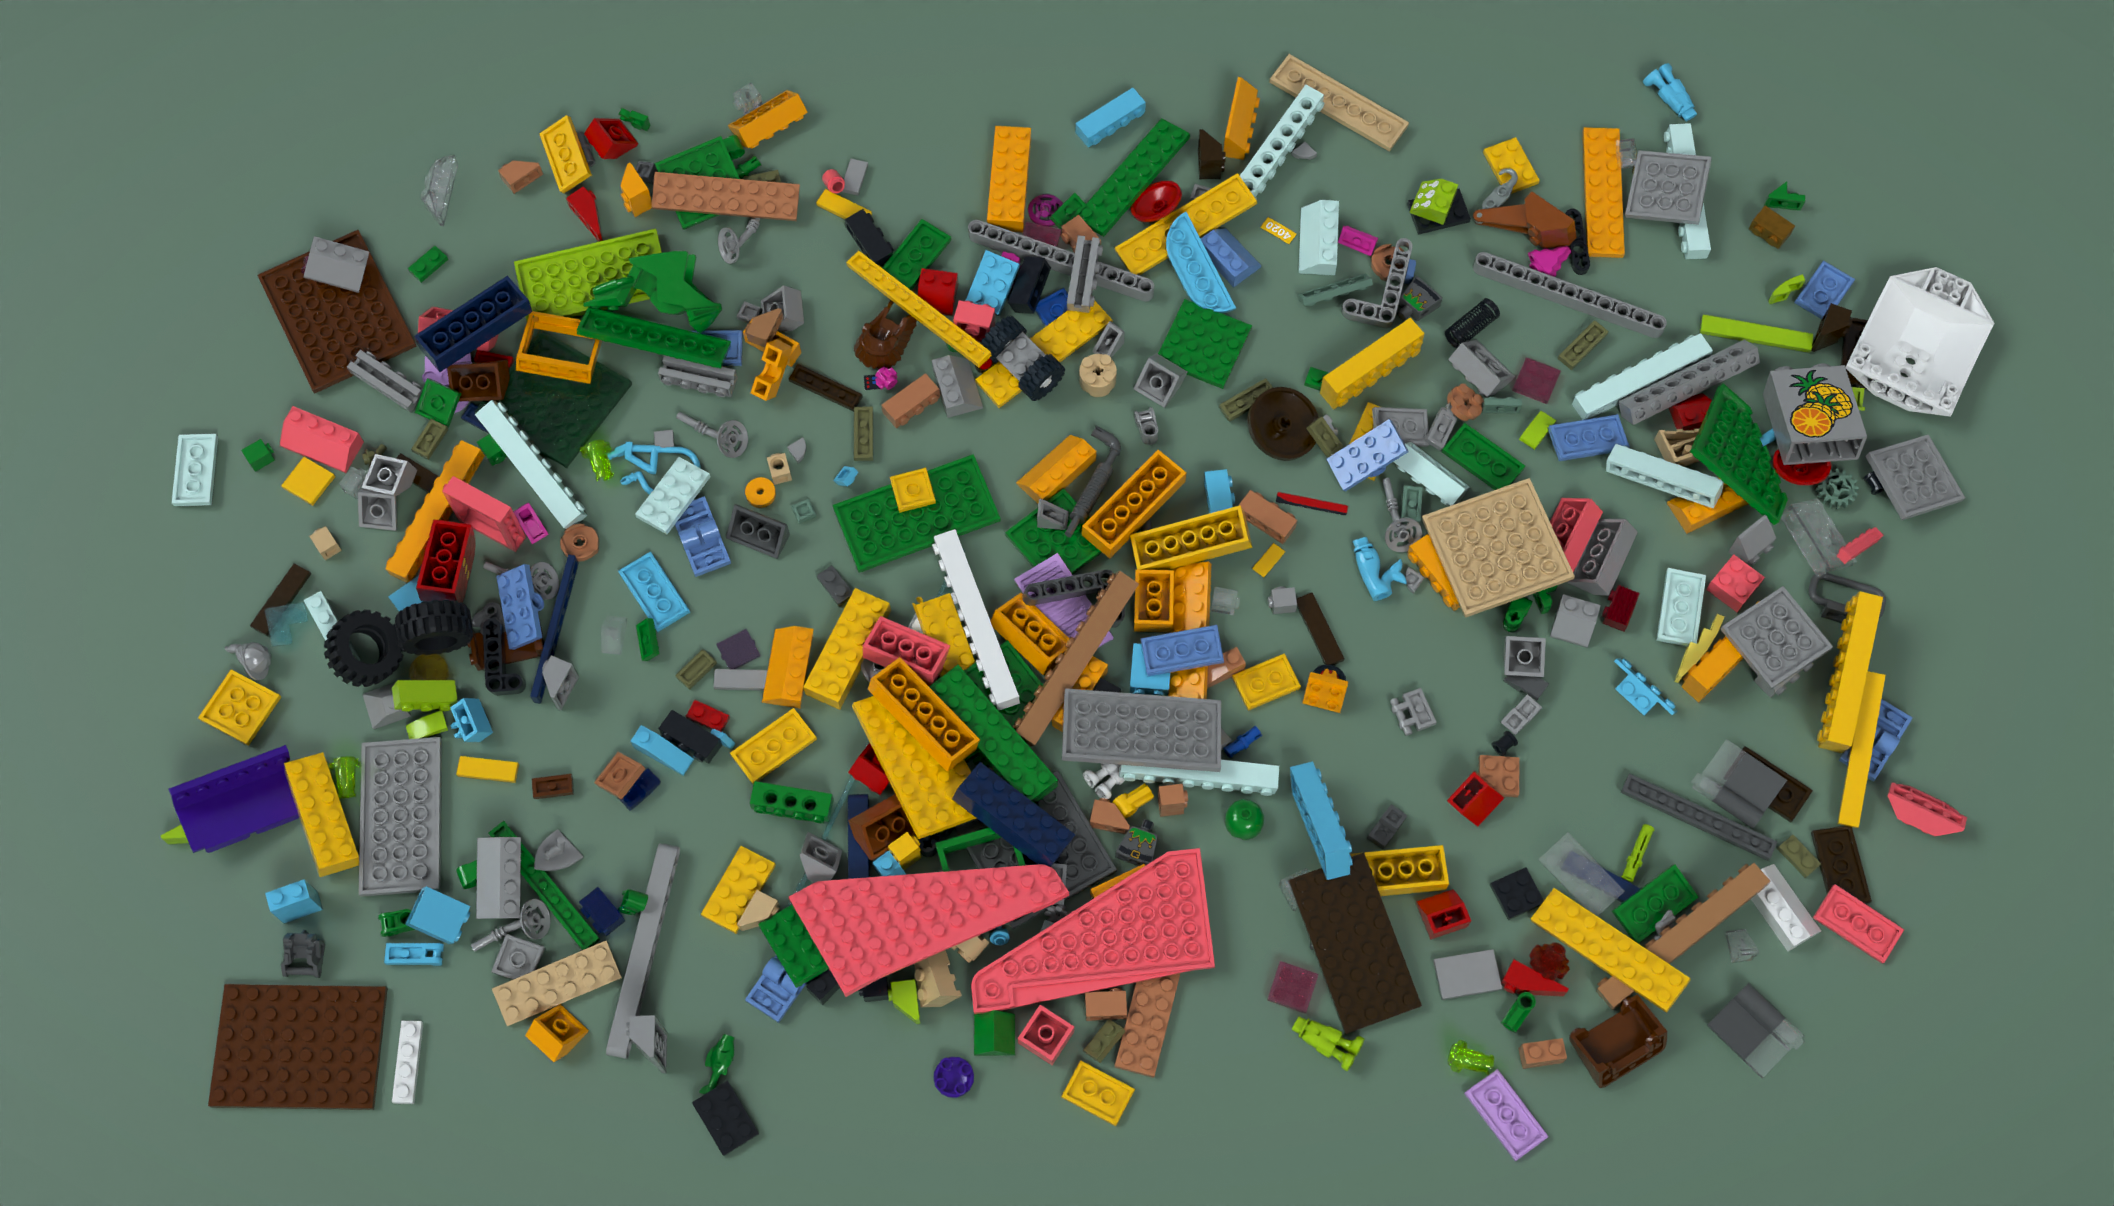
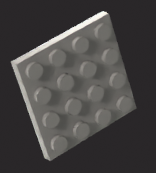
M1638 150L1625 217L1699 225L1712 157Z
M1929 435L1869 452L1865 456L1901 520L1953 505L1965 499Z
M1784 586L1720 628L1769 690L1833 648Z

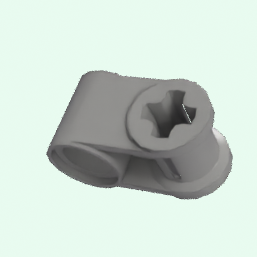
M1150 407L1149 410L1141 412L1134 411L1135 422L1143 443L1147 445L1155 444L1158 440V426L1153 408ZM1147 432H1152V433H1154V434L1148 435V434H1146V433H1147Z

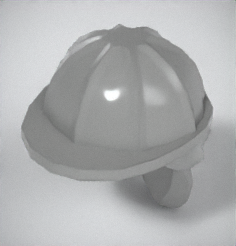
M254 642L242 645L231 644L229 647L225 646L227 652L236 654L238 661L244 666L251 678L262 680L267 676L271 664V654L266 646Z

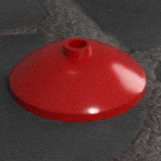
M1160 181L1149 185L1131 205V213L1134 218L1141 222H1154L1171 214L1178 206L1182 197L1179 185L1173 181Z
M1779 449L1773 457V467L1776 473L1792 484L1802 486L1818 484L1824 481L1830 474L1831 462L1783 465Z

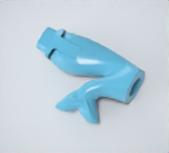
M1367 537L1353 541L1357 566L1373 601L1385 599L1392 594L1391 582L1393 580L1407 584L1405 576L1400 572L1402 569L1401 559L1394 563L1380 579V558L1372 543H1369Z

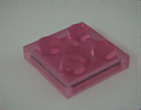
M1526 357L1512 391L1547 404L1561 370Z
M1280 961L1267 1001L1306 1014L1319 974Z

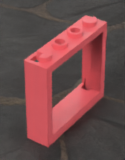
M454 476L448 484L444 485L442 492L459 522L471 524L472 528L514 552L518 550L526 535L510 506Z

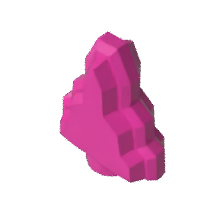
M1568 246L1556 247L1553 250L1545 248L1539 251L1535 249L1528 253L1531 262L1529 267L1556 277V272L1561 269V263L1567 260L1571 249Z

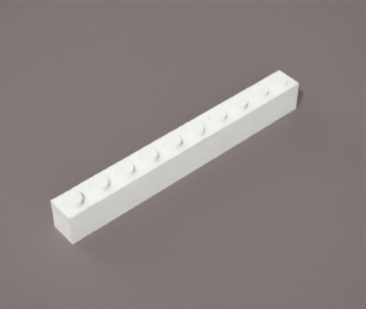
M956 530L934 536L935 543L932 544L934 553L940 556L941 560L938 563L941 571L946 572L947 576L944 577L948 588H952L953 593H951L953 603L958 604L959 607L957 614L960 621L964 620L966 625L963 627L966 638L970 637L972 641L969 644L972 654H976L978 657L976 664L979 672L983 671L985 677L982 680L985 688L990 689V702L996 705L998 711L1020 704L1018 692Z

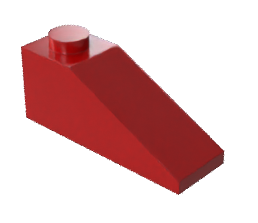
M583 186L569 195L566 200L569 208L600 242L603 241L595 203L596 197L591 190L587 191Z
M1515 959L1511 962L1501 982V985L1504 986L1503 989L1511 994L1529 992L1533 995L1564 997L1569 988Z

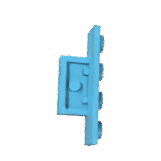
M1617 658L1614 661L1628 674L1615 689L1640 713L1645 716L1657 702L1671 715L1678 712L1675 709L1676 705L1668 698L1665 700L1660 695L1662 692L1656 686H1650L1646 682L1647 678L1639 671L1636 673L1631 668L1632 664L1628 660Z

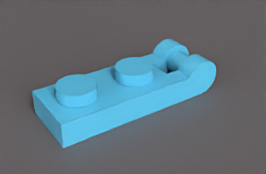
M386 943L384 963L386 965L441 966L443 961L441 952H443L444 944ZM428 951H433V957H427Z

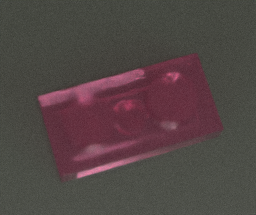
M1026 222L1023 235L1058 247L1061 229Z

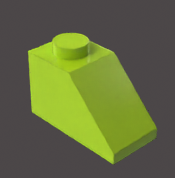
M915 979L891 982V989H888L889 1001H893L894 1007L914 1023L920 1024Z

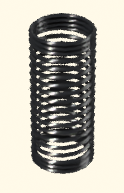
M1484 298L1445 330L1446 339L1455 348H1458L1463 342L1470 341L1500 316L1499 308L1492 300ZM1485 303L1488 304V305L1493 309L1494 313L1492 312V310H1491L1487 305H1485ZM1451 333H1452V335L1454 336V338H1455L1460 344H1458V343L1453 339V337L1451 336Z

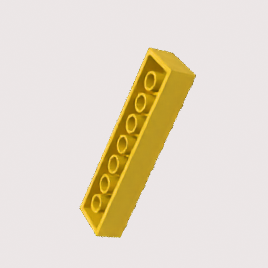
M1860 591L1846 603L1845 612H1847V616L1841 624L1843 635L1837 643L1839 654L1835 656L1833 667L1836 668L1829 680L1831 691L1827 693L1825 704L1828 705L1821 717L1823 728L1819 730L1817 736L1819 748L1843 753L1852 747L1883 601L1881 596Z

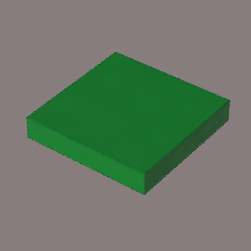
M427 378L414 413L429 420L433 419L448 428L462 393L431 378Z

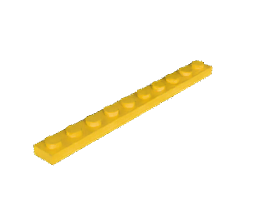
M856 252L846 262L851 270L978 368L992 356L991 351L862 252Z

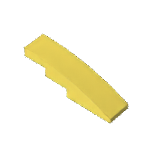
M1717 614L1710 630L1706 628L1702 630L1697 644L1689 643L1674 682L1679 683L1687 675L1688 670L1700 661L1716 637L1725 616Z

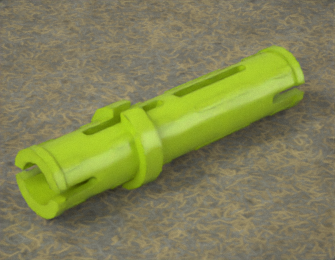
M1642 825L1632 853L1627 857V865L1621 877L1628 882L1634 881L1638 868L1642 866L1643 862L1641 860L1655 830L1652 826Z

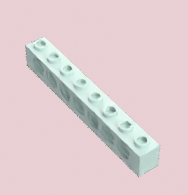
M1308 85L1303 87L1240 175L1246 186L1252 189L1250 192L1255 199L1258 193L1264 191L1268 179L1271 180L1274 177L1278 165L1282 166L1286 159V154L1292 152L1296 145V140L1302 138L1306 126L1312 124L1316 112H1320L1324 107V94Z

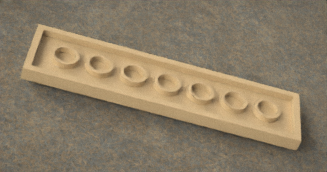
M1290 54L1270 78L1269 83L1295 98L1305 85L1324 94L1323 102L1325 104L1320 111L1321 113L1389 152L1409 126V122Z

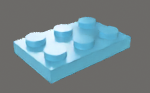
M986 250L965 301H971L978 305H989L995 308V314L1000 315L1020 264Z

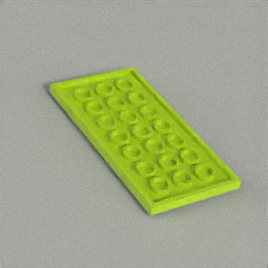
M651 229L514 261L519 289L529 300L532 311L572 318L585 314L587 307H584L583 303L594 299L593 288L595 286L628 276L633 267L629 258L662 253L657 230ZM636 289L629 304L650 298L644 291Z

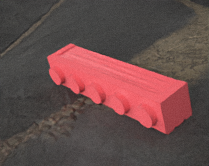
M1876 527L1873 529L1869 528L1865 534L1862 533L1859 537H1856L1852 543L1849 542L1845 547H1841L1838 550L1837 557L1846 564L1877 543L1884 535Z

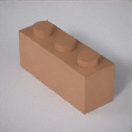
M925 373L881 405L882 412L895 428H898L900 425L903 426L914 415L921 414L925 407L938 401L940 397L939 388Z
M1250 490L1239 504L1245 513L1246 521L1282 544L1286 542L1296 528L1297 520L1293 514L1282 511L1277 504L1268 502L1258 492L1254 493Z

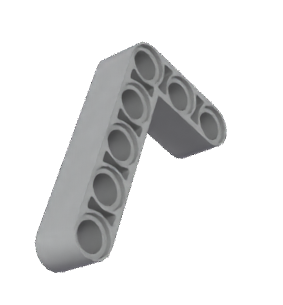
M1402 238L1396 243L1381 305L1356 299H1347L1342 307V315L1346 319L1382 328H1389L1393 325L1412 251V243L1409 239ZM1405 246L1408 248V251L1402 252L1399 250V247ZM1401 263L1404 268L1398 269L1395 267V264ZM1397 280L1400 284L1393 286L1390 282ZM1392 297L1396 302L1388 303L1386 299ZM1352 306L1355 308V311L1348 312L1346 307ZM1370 310L1373 312V315L1366 316L1364 311ZM1387 314L1391 319L1385 321L1382 316Z

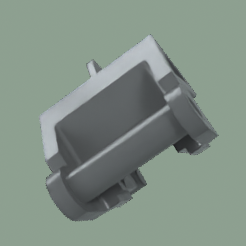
M305 929L301 933H287L283 938L284 960L281 963L282 976L311 975L315 978H320L325 944L320 939H316V934H309ZM296 958H307V964L313 967H290L289 965Z

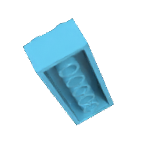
M1313 761L1290 767L1292 795L1326 879L1330 880L1350 875V866L1353 865L1351 855L1349 854L1352 852L1349 840H1345V830L1343 826L1339 825L1340 820L1337 811H1333L1332 798L1327 797L1328 791L1325 782H1321L1320 769L1315 768Z

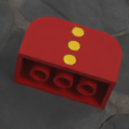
M433 519L416 586L420 601L454 600L458 601V603H463L475 556L476 541L471 524Z

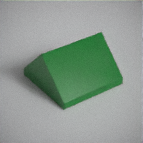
M997 1010L974 1014V1056L1015 1055V1014Z

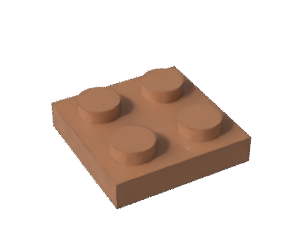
M617 752L594 783L622 800L646 768L633 759Z
M1480 755L1479 774L1502 796L1518 797L1519 757Z

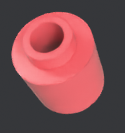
M830 169L823 174V183L830 192L840 193L843 191L845 182L836 170Z

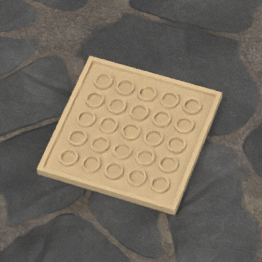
M1530 478L1422 516L1423 523L1465 618L1568 582L1575 577Z

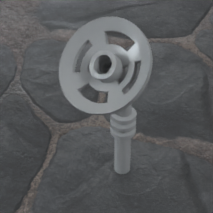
M761 218L750 219L746 227L747 230L739 239H737L736 234L731 228L725 227L720 230L718 247L726 263L733 264L738 260L739 248L753 233H756ZM727 232H730L731 236L726 237L725 235Z
M679 412L676 416L677 419L692 426L695 431L698 430L702 435L706 434L716 438L719 450L726 457H738L747 447V430L739 421L729 420L720 427L719 431L709 428V425H705L704 422L696 421L682 412ZM733 426H736L741 434H739L738 431L733 428ZM727 427V430L722 433L723 429ZM738 441H741L739 448L735 451L733 447L736 446Z
M1384 478L1382 481L1387 497L1386 503L1393 522L1385 532V542L1395 552H1407L1410 545L1421 539L1422 529L1416 520L1400 518L1398 513L1399 506H1397V498H1394L1390 478ZM1413 526H1415L1416 528L1415 537H1412L1414 533L1412 528ZM1390 531H1391V538H1392V541H1391V542H1390V539H1389ZM1406 540H1408L1409 542L1406 545L1397 546L1398 542H1404Z
M487 561L483 566L484 569L498 575L510 570L508 568L505 570ZM536 563L530 569L534 592H539L543 600L552 599L559 589L557 573L548 563ZM537 569L538 573L532 577L534 570ZM548 586H552L550 593L546 595L545 590H547Z
M538 899L528 900L521 909L519 920L504 927L499 926V929L496 928L495 932L492 930L491 934L471 944L472 949L475 952L493 941H499L498 938L503 939L502 936L505 937L506 934L521 927L529 938H543L550 928V913L547 906ZM537 907L540 909L543 918H540V915L536 911ZM542 925L541 931L536 934L535 931L539 930Z

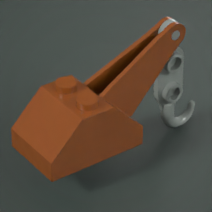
M1505 168L1498 174L1509 173L1511 179L1496 187L1482 204L1483 209L1476 210L1473 213L1475 224L1529 234L1530 242L1535 246L1539 245L1543 249L1569 246L1577 238L1574 219L1534 192H1531L1525 198V204L1501 207L1510 197L1513 186L1518 180L1517 173L1510 168Z

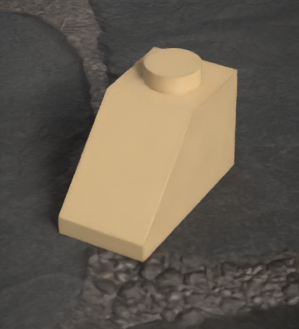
M756 890L737 923L739 930L745 931L758 927L759 923L780 912L778 900Z

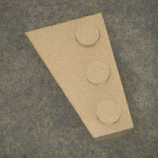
M1683 429L1658 431L1654 440L1665 461L1679 464L1683 467L1700 461L1690 453L1699 429L1683 431Z
M946 950L914 963L920 1007H942L962 996L960 990L956 991L954 985L955 975L950 974L948 968L950 961Z

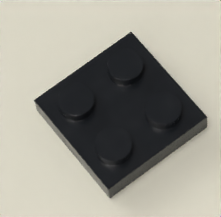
M1527 867L1490 883V887L1508 920L1535 909L1544 902Z

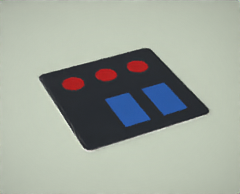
M875 375L864 376L865 390L880 389L876 385Z

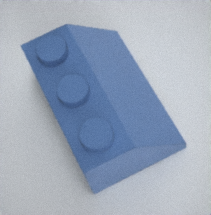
M1226 228L1213 229L1201 238L1216 270L1233 288L1261 268L1260 263Z

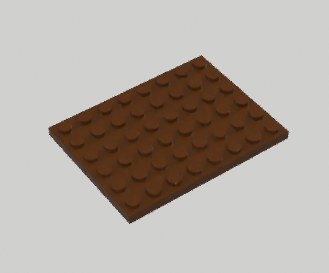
M359 230L333 241L369 251ZM310 251L257 275L314 394L354 376L349 372L347 366L351 361L353 363L356 361V354L359 350L365 353L369 351L376 357L375 360L381 363L417 347L370 252L359 293L303 278Z
M224 984L208 1106L221 1108L374 1110L388 988L379 986Z

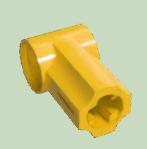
M1144 783L1128 794H1121L1112 803L1116 805L1123 817L1127 819L1138 808L1154 799V795L1151 789Z

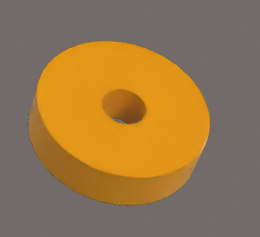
M759 477L747 484L745 495L749 504L757 508H764L775 500L776 490L774 484L769 479ZM759 491H763V494H761V495H759V494H757V493H758Z

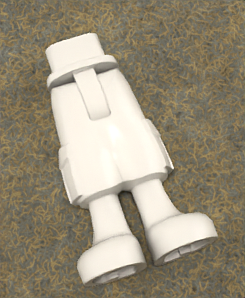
M1101 763L1099 771L1086 770L1083 772V777L1091 788H1094L1106 775L1111 776L1107 781L1095 788V793L1104 799L1111 798V789L1115 784L1121 785L1125 781L1124 778L1119 777L1120 765Z

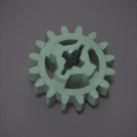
M1838 468L1835 469L1834 473L1830 470L1829 476L1817 484L1816 491L1820 492L1817 497H1823L1822 503L1828 502L1829 508L1835 505L1836 509H1839L1842 505L1845 509L1849 504L1852 505L1855 501L1854 499L1858 496L1856 492L1859 490V487L1854 486L1857 480H1851L1852 474L1845 475L1846 470H1843L1842 473H1839Z

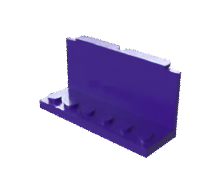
M286 745L168 789L173 807L193 853L203 849L207 853H211L245 840L252 833L260 834L299 818L284 770V763L290 762L289 751Z

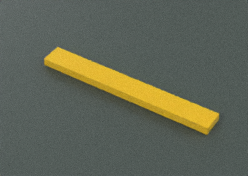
M1867 672L1837 824L1854 828L1859 827L1886 676L1884 674Z

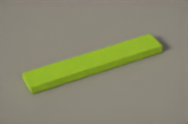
M1704 314L1701 318V334L1739 341L1745 339L1751 343L1807 353L1812 351L1813 334Z

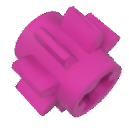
M882 367L875 374L876 385L881 390L884 387L890 390L898 382L896 379L898 378L897 372L892 367L889 370L886 367Z

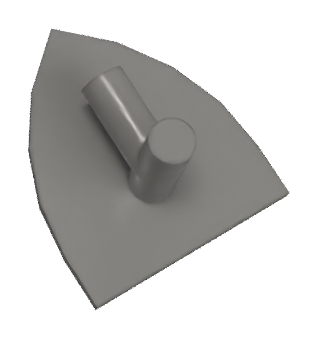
M557 829L539 846L535 856L534 869L543 871L564 869L583 858V855Z

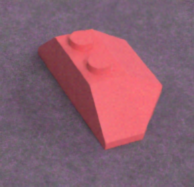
M1891 783L1888 798L1897 819L1903 823L1914 826L1922 832L1933 836L1964 831L1967 817L1962 814L1960 815L1949 804L1911 786Z

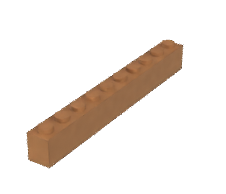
M1118 571L1109 576L1106 581L1108 583L1106 589H1101L1096 597L1098 599L1095 606L1091 605L1086 612V615H1088L1086 620L1078 624L1075 629L1077 631L1075 637L1069 638L1065 644L1067 649L1064 654L1060 653L1055 660L1056 666L1053 670L1050 669L1044 677L1046 679L1043 686L1039 685L1034 692L1036 697L1032 702L1029 701L1023 709L1025 714L1014 723L1013 728L1030 746L1036 745L1063 703L1065 688L1072 689L1139 585V583L1123 572Z
M1755 863L1750 866L1745 864L1738 870L1740 874L1737 877H1729L1722 883L1724 885L1719 891L1714 889L1707 895V901L1704 903L1698 902L1691 908L1692 913L1688 916L1683 914L1676 920V926L1672 929L1668 926L1660 933L1661 938L1657 941L1652 939L1644 947L1668 964H1671L1762 891L1771 881ZM1607 976L1597 984L1599 987L1596 990L1611 1010H1614L1625 998L1635 993L1634 990L1613 976L1610 979Z

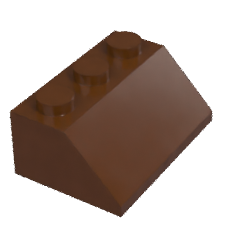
M508 360L455 362L447 367L449 388L462 393L459 402L504 399L510 379Z

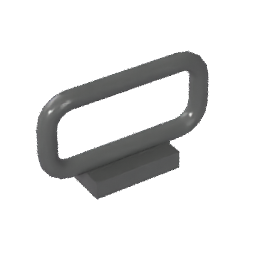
M1818 572L1812 576L1808 594L1813 602L1824 606L1821 617L1842 623L1843 619H1846L1847 616L1845 604L1817 595L1818 581L1822 579L1883 597L1879 618L1882 617L1885 610L1886 597L1880 589L1826 572Z

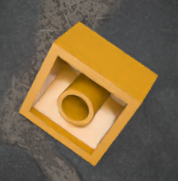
M628 163L620 185L622 190L620 195L627 212H632L634 217H637L652 208V200L647 186L633 165Z
M559 1004L535 1018L525 1036L549 1059L556 1062L567 1055L589 1030Z

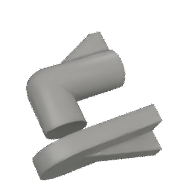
M1668 910L1663 918L1655 924L1657 931L1654 937L1655 941L1662 937L1660 933L1668 926L1671 929L1676 926L1673 924L1676 918L1671 910Z

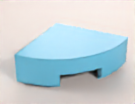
M716 729L711 730L710 733L718 737L723 746L731 750L733 749L735 742L727 734Z

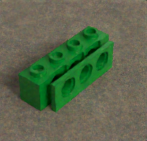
M754 781L749 804L756 813L824 824V822H829L834 798L830 793ZM771 800H776L775 803H769ZM796 803L794 806L788 807L789 804ZM810 806H815L814 809L807 810Z

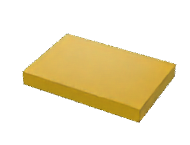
M1285 653L1232 675V679L1248 711L1301 689V685Z
M1080 1060L1061 1098L1117 1126L1135 1089Z

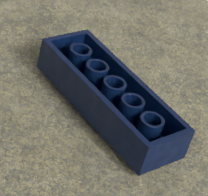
M507 275L414 337L420 350L436 369L441 372L532 312L531 305L527 297Z
M981 762L957 788L952 800L1037 865L1043 864L1052 867L1075 836L1068 828Z

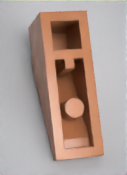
M1237 647L1223 653L1224 663L1208 666L1207 688L1231 678L1233 674L1245 670L1246 662Z

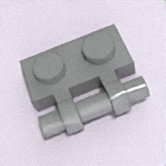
M1421 688L1403 694V703L1399 704L1397 698L1390 700L1391 710L1394 715L1396 714L1399 720L1398 725L1404 731L1405 736L1413 733L1410 728L1412 725L1416 726L1417 731L1436 725L1437 722ZM1408 709L1411 718L1406 719L1403 713L1404 710Z

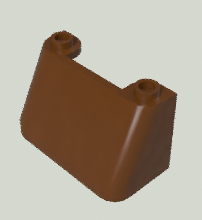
M1638 994L1632 998H1625L1621 1002L1622 1006L1619 1013L1588 1031L1586 1028L1579 1027L1574 1029L1569 1035L1571 1044L1599 1088H1604L1661 1053L1666 1047L1668 1031Z

